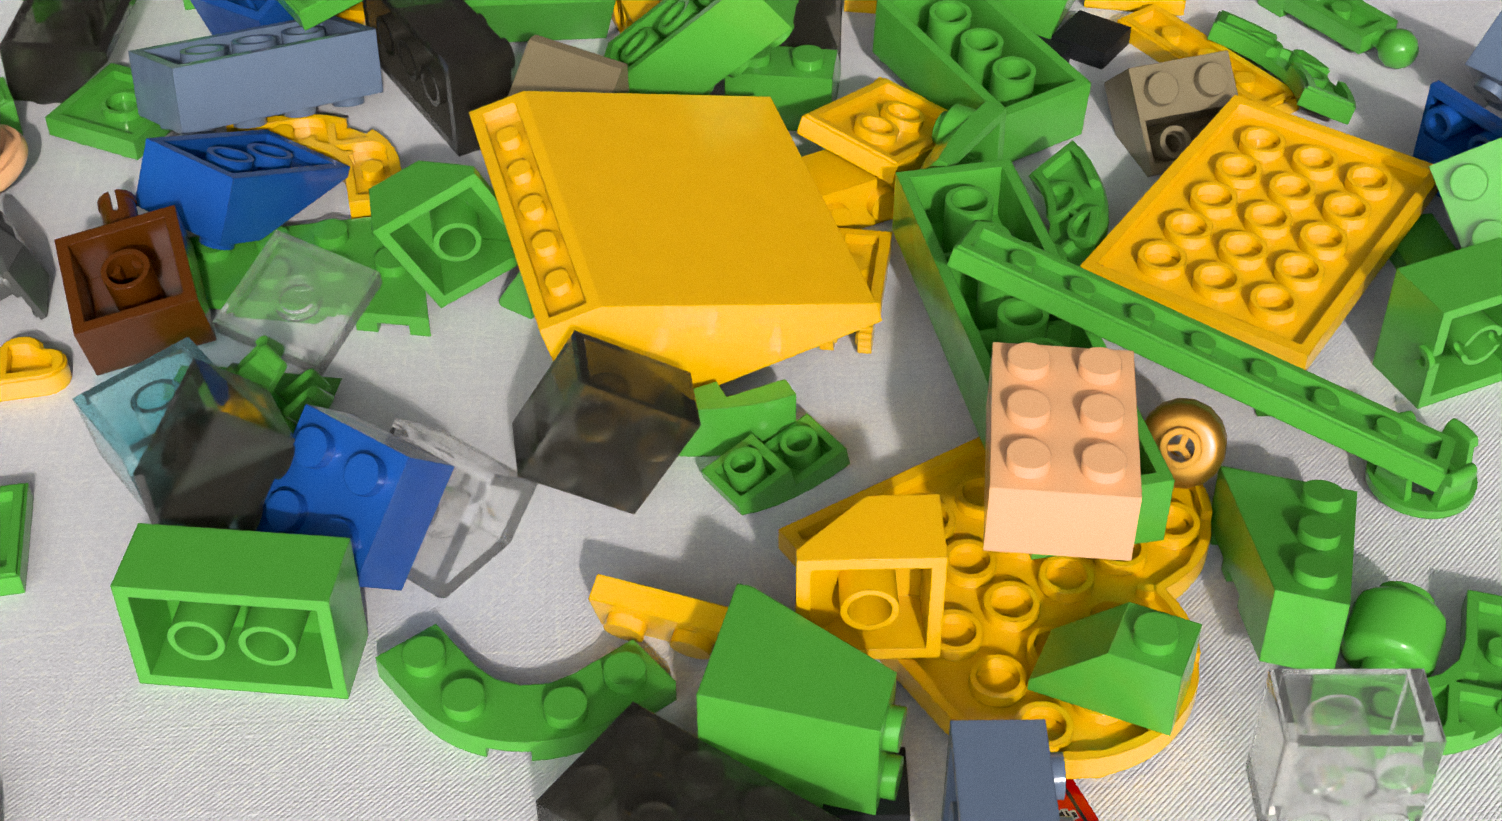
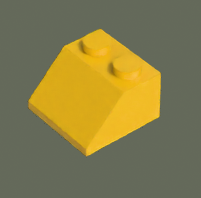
M940 494L866 495L796 550L795 612L873 659L940 658L948 564Z

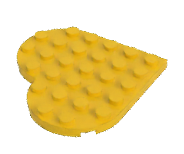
M977 437L778 529V548L796 567V550L866 495L940 494L948 554L940 658L879 660L883 665L897 672L896 679L947 735H949L951 720L1045 719L1050 752L1063 753L1066 779L1102 778L1138 765L1160 752L1178 735L1191 714L1199 683V659L1201 654L1199 643L1191 682L1170 736L1028 690L1027 688L1028 680L1051 629L1128 602L1190 620L1176 599L1195 582L1203 569L1208 555L1211 539L1212 507L1203 484L1188 489L1173 488L1164 540L1134 544L1131 561L1053 556L1031 560L1029 554L983 551L985 449L980 437ZM1170 451L1172 454H1174V455L1180 457V456H1179L1177 453H1175L1174 451Z

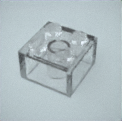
M1424 668L1269 669L1245 765L1257 821H1420L1447 743Z

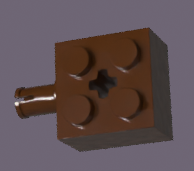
M123 189L114 190L118 204L117 210H113L109 192L99 197L97 206L102 217V226L54 239L73 333L97 376L217 340L195 250L175 205L138 215L136 196L132 192Z

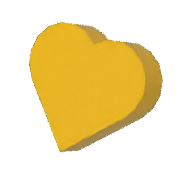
M32 337L13 338L0 347V402L55 394L70 384L72 375L67 357L63 352L55 349H44L43 343Z

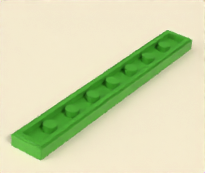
M974 220L953 248L947 264L948 267L1129 351H1134V353L1435 493L1447 474L1456 440L1453 437L979 220Z

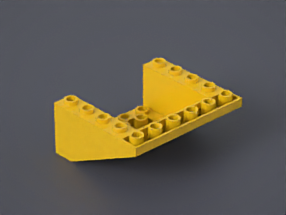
M522 91L469 112L539 331L587 437L657 410L658 399L713 382L721 385L882 321L877 302L771 97Z

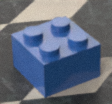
M306 404L253 530L350 538L359 587L402 591L455 466L354 414Z

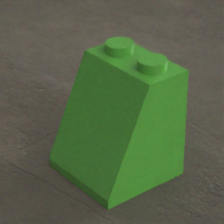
M737 583L696 694L700 792L818 817L823 815V804L876 815L880 798L896 800L903 771L904 756L892 754V752L899 753L907 719V707L895 705L897 672L758 589Z

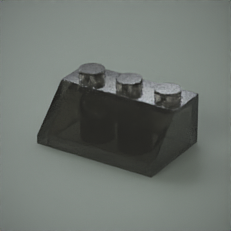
M24 0L0 43V54L6 81L13 100L32 101L41 105L63 103L108 62L137 0Z

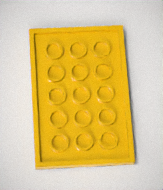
M1234 95L1086 258L1080 267L1307 371L1437 194L1438 188L1429 168L1433 164Z

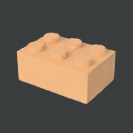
M993 342L986 404L983 551L1131 561L1142 502L1134 351L1112 350L1104 347L1049 346L1030 342L1019 344Z

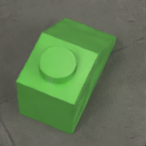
M1128 602L1051 629L1028 680L1027 689L1170 736L1191 682L1202 624Z

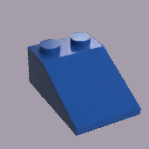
M267 129L146 138L136 191L137 206L151 212L175 205L185 229L200 236L199 242L201 244L218 250H232L235 244L259 241L348 178L350 166Z

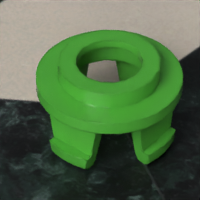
M263 335L255 341L257 346L239 364L231 363L225 370V375L233 385L229 392L237 404L264 427L286 438L290 433H294L306 404L330 408L334 401V396L330 394L332 387L315 369L311 368L302 373L281 392L278 391L275 387L287 368V363L281 358L285 348L283 344L273 338Z
M1412 411L1400 413L1416 421ZM1456 418L1451 419L1446 424L1442 433L1453 437L1456 440L1447 474L1434 494H1420L1412 491V481L1367 461L1365 468L1367 485L1382 503L1412 517L1441 519L1459 514L1472 503L1477 490V467L1472 463L1474 448L1478 446V436L1467 425Z

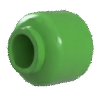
M1402 581L1382 583L1380 586L1363 591L1354 602L1341 641L1342 656L1352 669L1361 674L1399 680H1421L1431 677L1446 635V618L1435 604L1433 597L1421 587Z

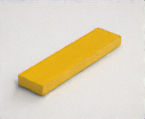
M1152 4L1133 12L1117 21V23L1131 27L1129 43L1159 63L1228 50L1238 96L1289 114L1299 110L1296 97L1286 84L1228 48L1208 40L1207 35L1157 4Z

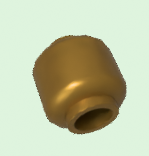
M1176 398L1162 402L1148 414L1145 423L1175 480L1173 488L1188 489L1199 486L1217 474L1226 455L1227 433L1222 419L1212 407L1196 399ZM1182 435L1180 442L1168 443L1172 437ZM1189 438L1194 443L1195 450L1193 454L1186 446ZM1170 451H1180L1184 457H1178Z

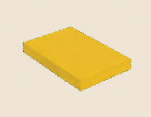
M882 78L803 115L797 134L892 185L895 183V172L919 170L924 160L936 145L932 140L935 122L942 112L948 110L887 78Z

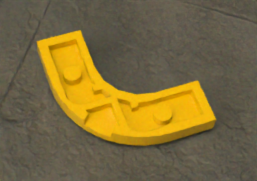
M322 114L301 118H288L280 115L266 117L267 124L256 128L240 129L235 128L234 125L226 126L227 132L267 129L350 166L348 178L343 181L347 187L351 219L371 217L369 189L401 171L398 154L384 136L374 129L365 134L348 128L346 118Z

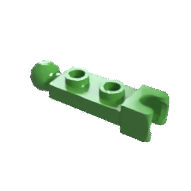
M1257 0L1260 6L1279 17L1291 14L1303 21L1307 27L1316 29L1337 41L1346 50L1361 54L1375 47L1378 51V58L1389 68H1406L1418 56V39L1413 33L1402 28L1396 29L1398 20L1362 0Z

